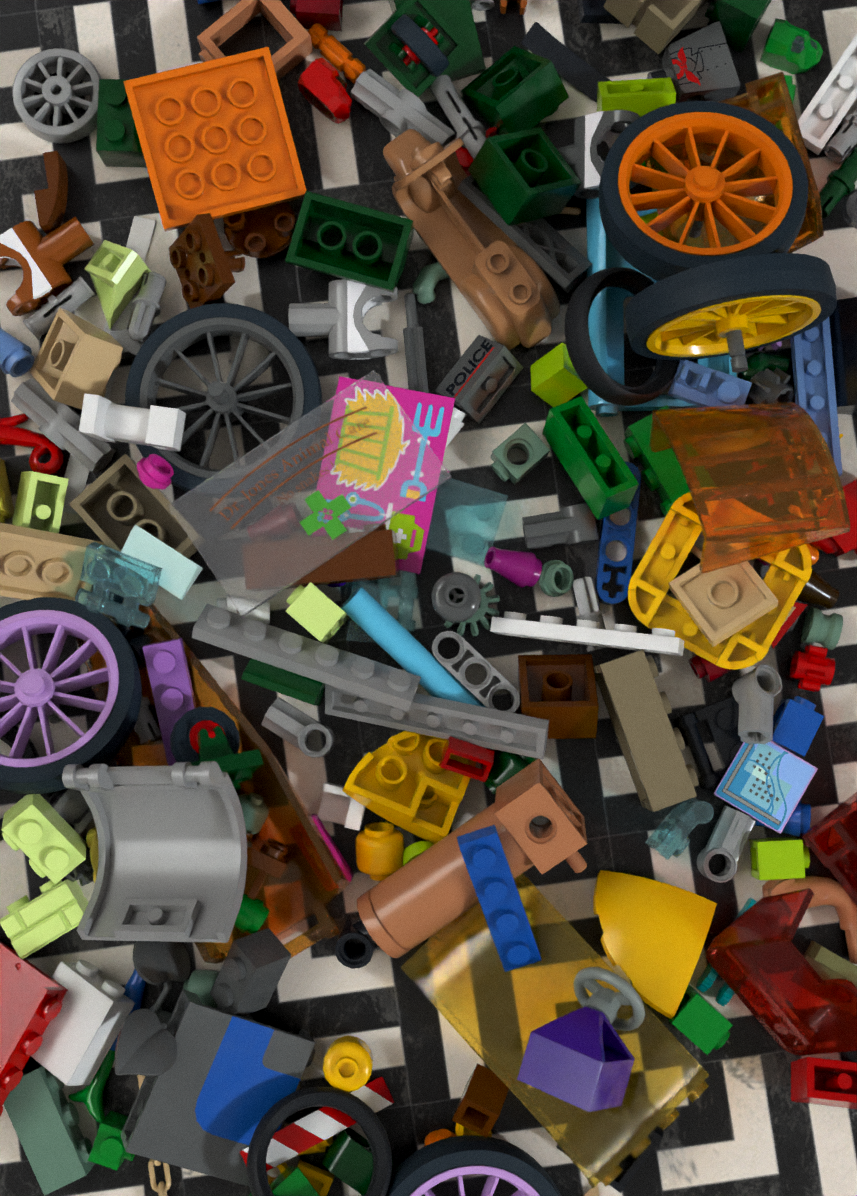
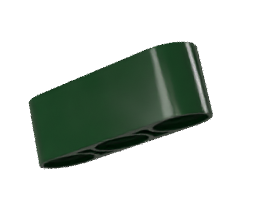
M348 1127L338 1134L321 1161L332 1174L364 1196L369 1187L373 1172L372 1151L369 1141ZM393 1158L392 1172L400 1164Z

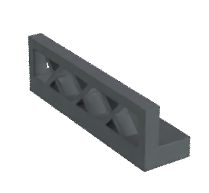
M472 175L461 181L457 189L527 253L566 293L575 288L592 265L589 260L543 218L508 226L485 193L480 189Z

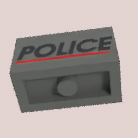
M478 335L434 392L437 395L455 398L454 403L471 421L480 424L524 367L504 345Z

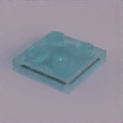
M440 475L425 549L485 567L484 559L487 551L493 546L508 495Z

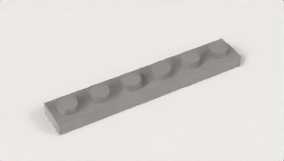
M206 604L193 627L192 638L406 712H409L421 679L420 676L210 604Z
M325 684V714L447 740L451 736L481 747L542 760L546 752L549 720L415 693L409 712Z

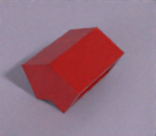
M450 736L444 746L439 766L486 782L494 762L495 751ZM452 753L483 764L482 769L450 759V754Z

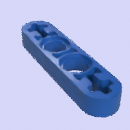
M627 461L624 462L639 483L631 504L627 508L630 514L629 521L625 525H616L611 521L610 515L601 520L595 587L598 599L607 605H616L628 596V586L632 572L641 473L638 467ZM617 541L624 545L626 555L622 561L614 562L607 557L606 546L610 542ZM603 566L612 569L625 568L624 574L621 572L616 573L615 583L622 587V591L615 593L614 598L608 597V591L602 590V585L607 584L611 577V571L603 572Z

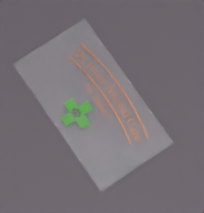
M373 370L167 506L235 605L237 613L245 617L451 479V475L383 383L380 375Z

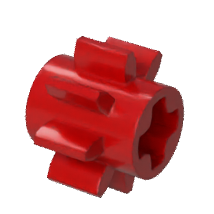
M806 645L804 652L796 651L790 665V678L799 680L797 688L815 692L820 691L821 685L829 686L835 672V659L826 657L827 648Z

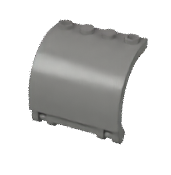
M203 761L199 766H192L190 762H176L171 766L123 767L92 764L89 768H84L81 764L66 765L62 773L63 784L66 788L78 790L83 795L93 815L98 837L96 882L90 901L76 930L81 939L228 943L242 903L247 872V836L244 815L239 797L228 773L222 772L216 761Z

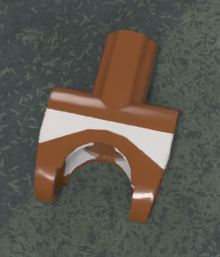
M73 217L44 237L32 221L21 222L0 235V268L19 267L23 270V281L15 291L16 294L6 304L13 316L26 315L42 308L49 302L47 299L53 294L56 297L73 283L63 265L95 245L76 217Z

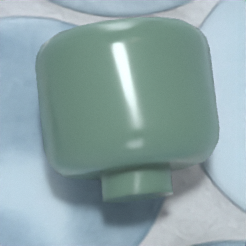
M253 792L238 795L244 815L246 832L253 835L259 833L269 814V808L263 802V797Z
M194 970L189 979L184 982L183 990L196 993L202 1004L216 1008L217 1004L210 995L219 971Z

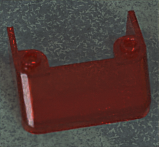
M810 888L761 898L712 940L706 951L708 962L780 1047L789 1053L799 1056L857 1051L856 986L842 978L823 980L790 941L793 939L814 895Z

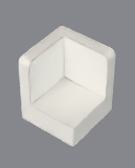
M329 782L323 783V795L318 818L345 825V828L359 831L366 807L343 792L344 786Z

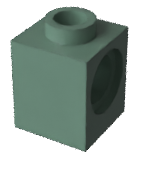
M524 423L492 451L491 459L494 463L491 464V467L504 482L510 479L515 485L548 456L550 449ZM514 448L521 449L526 453L527 461L522 465L512 464L508 460L507 453Z

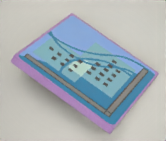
M772 741L766 744L751 745L743 742L713 794L781 834L818 768Z

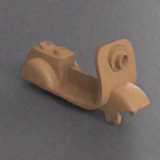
M415 129L406 130L389 142L383 149L384 158L396 175L394 176L395 183L392 185V192L400 209L407 219L413 220L414 229L497 343L504 345L508 350L515 348L520 343L526 348L534 347L552 332V320L560 314L561 310L557 294L548 277L527 253L457 189L461 181L468 177L456 156V150L464 145L462 139L459 137L445 147H442L439 142L431 144L430 141Z

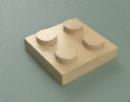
M733 542L669 582V589L712 647L778 606V599Z

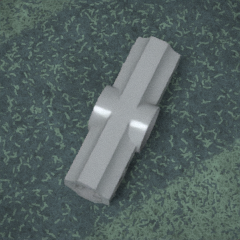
M370 68L367 71H363L356 79L351 90V97L379 117L381 124L395 137H398L408 129H415L430 141L431 144L439 142L442 147H445L454 140L455 132L427 112L424 103L409 90L402 89L399 91Z
M30 378L28 381L22 382L14 391L11 402L40 426L38 429L42 434L62 450L66 449L92 473L96 474L101 469H104L112 460L116 450L105 441H100L78 432L81 415L69 405L54 401L35 379Z

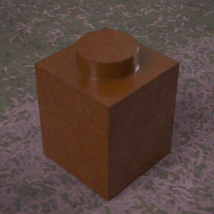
M477 1063L464 1088L452 1121L487 1138L500 1115L512 1080Z

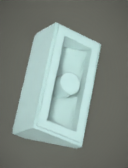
M136 524L132 528L118 559L181 600L203 569Z

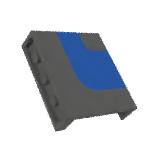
M182 989L166 1029L174 1036L177 1043L176 1062L164 1074L145 1076L120 1135L125 1151L249 1186L247 1168L240 1152L249 1147L253 1133L267 1111L285 1096L300 1090V1079L305 1067H309L314 1059V1046L316 1042L306 1029L301 1028L298 1035L204 1005L196 993ZM285 1120L281 1123V1125L277 1128L275 1132L285 1127Z

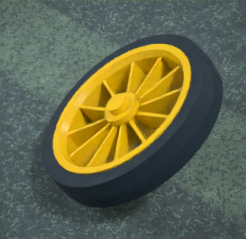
M770 253L726 259L674 274L639 292L626 306V331L632 350L641 356L660 360H692L729 354L732 372H743L748 369L747 359L744 356L745 351L786 340L826 320L835 311L837 306L836 285L829 264L821 258L811 255Z

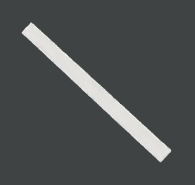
M134 216L126 248L136 252L145 263L156 221ZM137 292L111 329H109L106 321L105 332L111 335L110 332L126 330L128 328L133 309L132 302L136 298ZM116 370L112 372L107 382L106 394L104 396L106 399H109ZM70 454L64 477L69 480L63 512L78 515L69 503L84 491L90 470L72 454Z

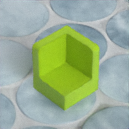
M563 342L530 367L531 391L552 407L568 402L588 388L575 371L566 344Z

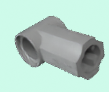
M759 665L736 679L732 686V694L739 704L738 735L740 736V741L750 745L766 744L773 740L774 697L781 692L782 680L779 673L769 665Z
M277 697L269 707L261 723L262 726L296 746L305 755L310 757H324L333 751L336 744V736L329 726L321 724L280 697ZM315 730L322 731L326 736L325 747L318 752L313 750L308 743L309 735Z
M724 805L706 847L701 850L697 857V868L704 877L719 883L727 882L734 877L738 867L737 861L756 820ZM715 854H721L725 860L724 869L718 874H712L708 865L709 860Z

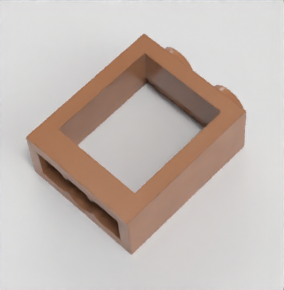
M241 0L197 36L201 48L199 57L202 62L226 57L218 47L257 14L261 13L287 42L271 56L277 80H280L313 52L311 35L280 0Z

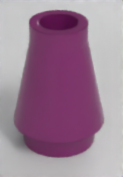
M491 547L484 559L485 568L495 571L520 588L534 586L542 572V562L532 552Z

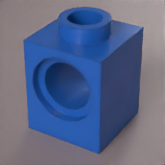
M795 696L794 700L781 699L773 715L772 742L796 756L805 757L824 716L814 711L816 708L814 703L802 697Z

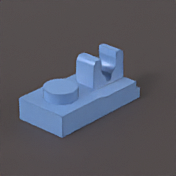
M685 359V361H680L667 395L738 420L752 382Z

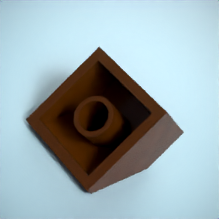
M592 654L518 655L519 714L549 720L547 739L596 738L599 703Z

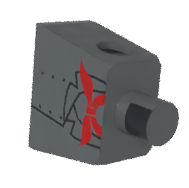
M720 21L714 22L667 46L662 58L663 68L647 74V79L671 77L676 91V103L687 101L723 103L733 101L741 86Z

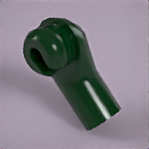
M765 352L754 353L747 358L748 369L739 372L737 377L750 382L755 374L765 371V369L773 372L776 368H779L787 373L790 358L789 356Z

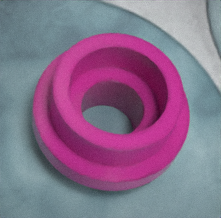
M150 454L148 457L141 458L137 463L138 476L147 487L163 490L171 484V477L174 474L173 468L161 456Z

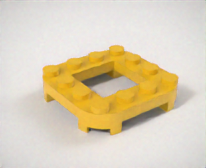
M710 488L693 490L679 497L672 504L632 575L628 586L629 606L634 616L643 625L651 630L652 628L674 630L675 637L685 641L684 648L707 661L725 669L747 668L762 660L768 653L770 645L803 587L809 581L812 573L811 555L806 543L803 541L804 539L794 530L790 531L723 495L721 491ZM702 529L730 544L733 542L736 547L769 564L770 566L762 580L778 599V606L714 647H712L680 602L666 594L669 590V582L675 579Z

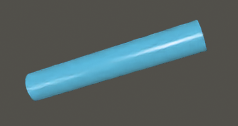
M363 587L357 589L341 606V609L406 672L420 676L419 684L432 697L485 707Z

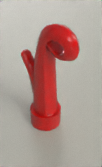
M26 414L0 418V444L33 448L29 457V465L34 472L51 475L60 469L63 463L61 448L50 441L44 434L15 427L28 421L29 417ZM46 453L51 455L49 462L45 464L39 462L42 455Z

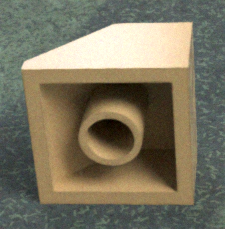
M59 307L30 373L54 401L82 410L84 393L105 396L107 382L112 372L118 368L121 362L123 347L109 333Z

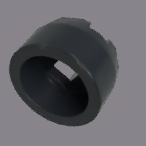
M143 633L127 640L135 654L139 667L146 664L143 646L154 640L152 636Z

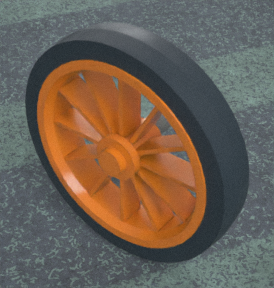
M687 101L670 104L648 112L635 120L618 136L610 148L599 183L600 216L609 240L628 263L657 281L691 268L726 259L758 254L787 253L802 227L808 199V179L805 166L797 149L785 134L771 122L749 110L714 101ZM685 144L691 170L684 166L667 148ZM696 144L719 146L711 166L700 165ZM725 148L744 156V158L722 173L716 169ZM652 156L669 174L642 166L641 164ZM754 166H757L766 176L763 178L734 181ZM632 181L661 191L630 195L629 184ZM774 194L775 207L744 197ZM671 207L647 224L636 212ZM686 214L689 218L679 243L658 234ZM735 214L767 225L755 234ZM714 217L741 243L721 247ZM704 223L710 248L685 245L688 236L697 238L701 235Z

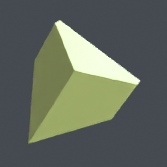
M104 240L84 269L90 273L109 329L112 328L140 288L144 274H149L151 270L132 249Z

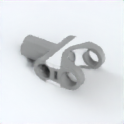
M346 279L331 281L328 284V303H289V330L296 337L328 336V356L334 359L365 360L395 354L398 351V341L372 333L364 326L363 319L368 310L373 307L397 300L398 288L395 287L392 293Z

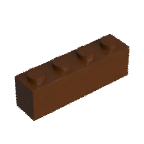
M373 524L363 526L364 532L349 534V528H346L347 531L333 540L328 533L324 537L312 538V534L308 536L306 532L291 533L290 540L276 541L275 536L254 537L253 544L242 545L246 590L259 592L297 588L299 585L307 587L310 582L314 586L400 577L396 532L392 529L386 530V524Z

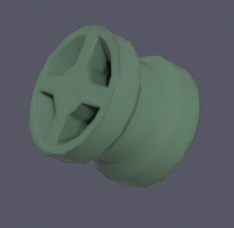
M811 607L803 624L801 633L802 643L811 645L816 642L820 643L823 648L834 650L842 632L843 616L836 613L826 615L820 609Z

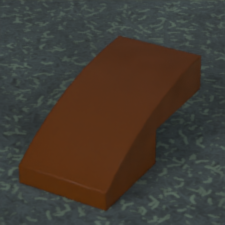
M58 151L43 153L48 188L34 191L39 225L46 235L61 226L67 204V166Z

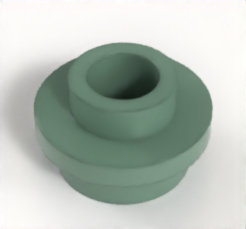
M549 560L542 566L539 585L547 596L559 597L571 589L574 576L572 569L560 560Z

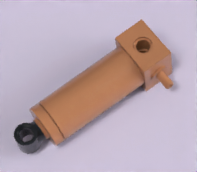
M540 759L535 760L496 788L494 803L362 894L357 899V909L360 918L349 919L341 927L335 947L336 957L339 962L351 969L364 967L371 961L373 952L378 948H381L390 957L398 959L479 903L458 845V836L495 825L514 879L534 865L543 875L563 860H566L575 873L582 872L587 867V862L578 852L579 849L587 844L584 816ZM359 939L364 943V946L355 947L348 940Z

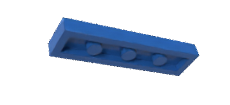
M492 825L458 836L457 840L504 971L507 972L541 961V954L496 826Z

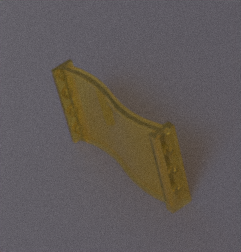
M522 873L514 880L542 958L541 961L505 972L481 905L478 903L440 929L401 966V969L410 979L415 981L467 1044L545 1128L587 1178L591 1187L594 1188L600 1181L605 1186H608L622 1172L623 1169L619 1166V1163L629 1153L636 1158L652 1142L647 1136L658 1125L662 1130H665L680 1115L676 1107L686 1097L693 1102L708 1088L709 1085L704 1080L709 1076V1072L643 1002L645 1018L638 1028L630 1031L615 1029L635 1058L621 1106L587 1112L517 1080L531 1031L582 1008L573 987L576 974L587 967H600L617 974L528 877ZM594 979L604 988H609L614 992H620L617 988L610 985L609 983ZM586 989L589 997H591L593 993ZM621 1005L617 1011L618 1018L626 1019L633 1015L631 1005Z

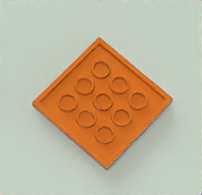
M269 47L123 81L165 232L188 226L198 214L210 213L214 220L305 196L307 190Z

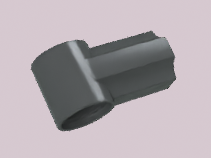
M587 503L561 508L559 512L522 517L523 534L527 550L565 543L566 546H575L599 540L595 516Z

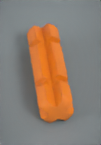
M315 23L307 31L311 35L312 46L315 49L319 48L321 50L320 53L340 72L344 71V76L355 84L360 74L366 71V66L358 58L353 59V54L333 35L329 36L327 34L328 31L321 24Z

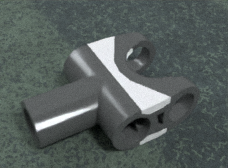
M627 110L600 111L581 116L575 120L574 144L556 148L581 181L574 196L581 199L599 198L600 177L608 152L618 136L631 123L640 118L637 113ZM630 181L629 189L635 187L638 183Z

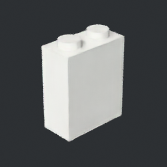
M79 960L78 963L61 961L52 976L55 981L68 989L61 1001L62 1008L60 1012L49 1022L42 1035L43 1041L41 1046L31 1055L32 1058L66 1086L91 1084L115 1041L124 1020L135 1005V1002L124 995V987L112 980H104L98 975L99 969L85 960Z

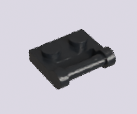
M734 696L674 718L678 729L683 730L700 774L698 782L701 789L720 783L743 743L738 735L739 704ZM702 720L706 723L723 767L715 771L696 726V723Z

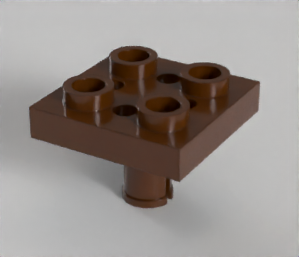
M210 213L198 214L168 248L170 262L177 271L182 285L183 298L188 302L190 309L202 305L215 304L235 283L232 272L239 273L245 268V257L235 258V256L242 255L240 251L235 249L224 251Z

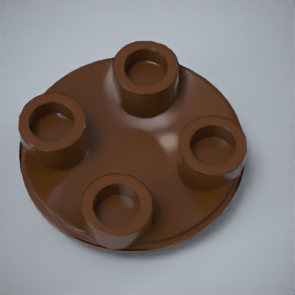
M287 202L223 217L224 231L230 245L242 254L254 258L273 256L284 250L290 244L296 226L295 213Z

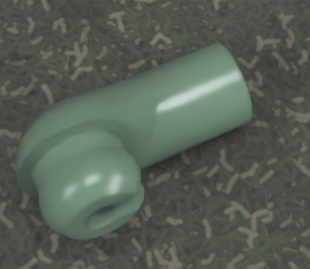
M439 262L423 267L413 283V293L417 295V301L421 304L434 301L436 298L434 288L438 281L450 278Z

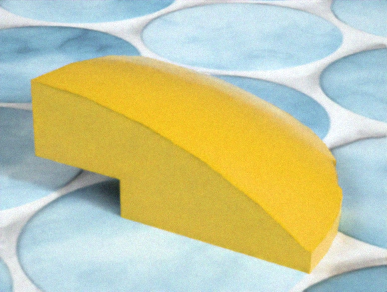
M403 731L390 737L386 744L376 749L373 753L368 752L349 775L342 791L394 825L435 844L448 835L470 777L439 766L447 739ZM452 753L449 757L450 759L456 760L458 762L475 767L476 764L475 761L460 757Z
M600 870L594 887L593 911L594 915H599L603 931L600 939L603 949L612 966L619 965L626 976L632 981V987L637 991L641 999L659 1013L672 1019L678 1010L695 970L717 903L687 890L649 878Z

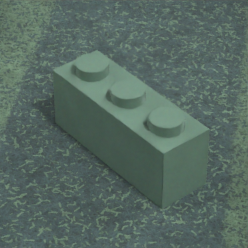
M38 1064L23 1071L21 1081L10 1091L4 1102V1107L45 1196L86 1176L95 1163L88 1161L93 1145L89 1138H84L78 1126L80 1122L78 1111L72 1102L68 1103L62 1090L64 1083L41 1064Z

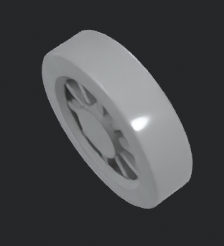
M64 48L41 51L29 58L21 66L15 77L12 89L15 109L27 128L37 137L59 144L78 141L88 136L97 128L99 79L102 78L92 62L76 51ZM57 72V76L50 77V74ZM66 72H69L70 75L66 78ZM44 78H46L43 84L40 83ZM90 95L91 102L79 97ZM75 107L86 111L79 119H77L73 112ZM54 113L52 126L47 124L46 121ZM69 114L74 122L62 126L63 115Z

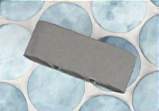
M445 631L435 637L432 644L433 656L486 708L496 709L492 703L493 694L499 689H504L510 692L513 698L511 707L505 711L516 712L520 705V695L517 689L461 635L453 631ZM446 638L455 640L459 645L458 655L451 659L443 658L438 652V644ZM470 664L483 666L486 672V678L483 683L473 685L466 680L465 670Z

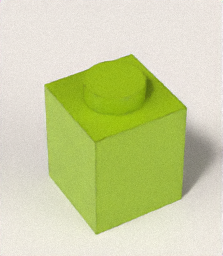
M796 837L749 839L752 877L758 880L805 878V868L810 866V855L808 847L803 845L802 839Z

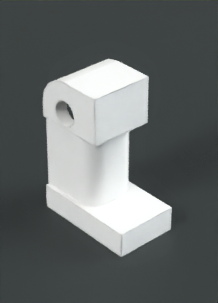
M84 393L78 432L105 442L115 443V441L152 446L161 450L180 451L186 413L179 409L151 405L150 409L118 405L100 395Z

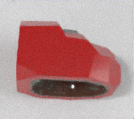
M323 57L315 59L300 75L298 81L299 91L325 117L334 123H342L350 117L349 113L352 99L346 92L347 84L340 77L337 69Z

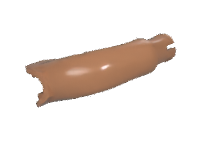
M805 876V878L769 880L762 886L766 907L780 916L793 917L800 915V910L822 905L833 906L838 914L840 929L845 931L849 961L857 964V903L842 884L828 877Z

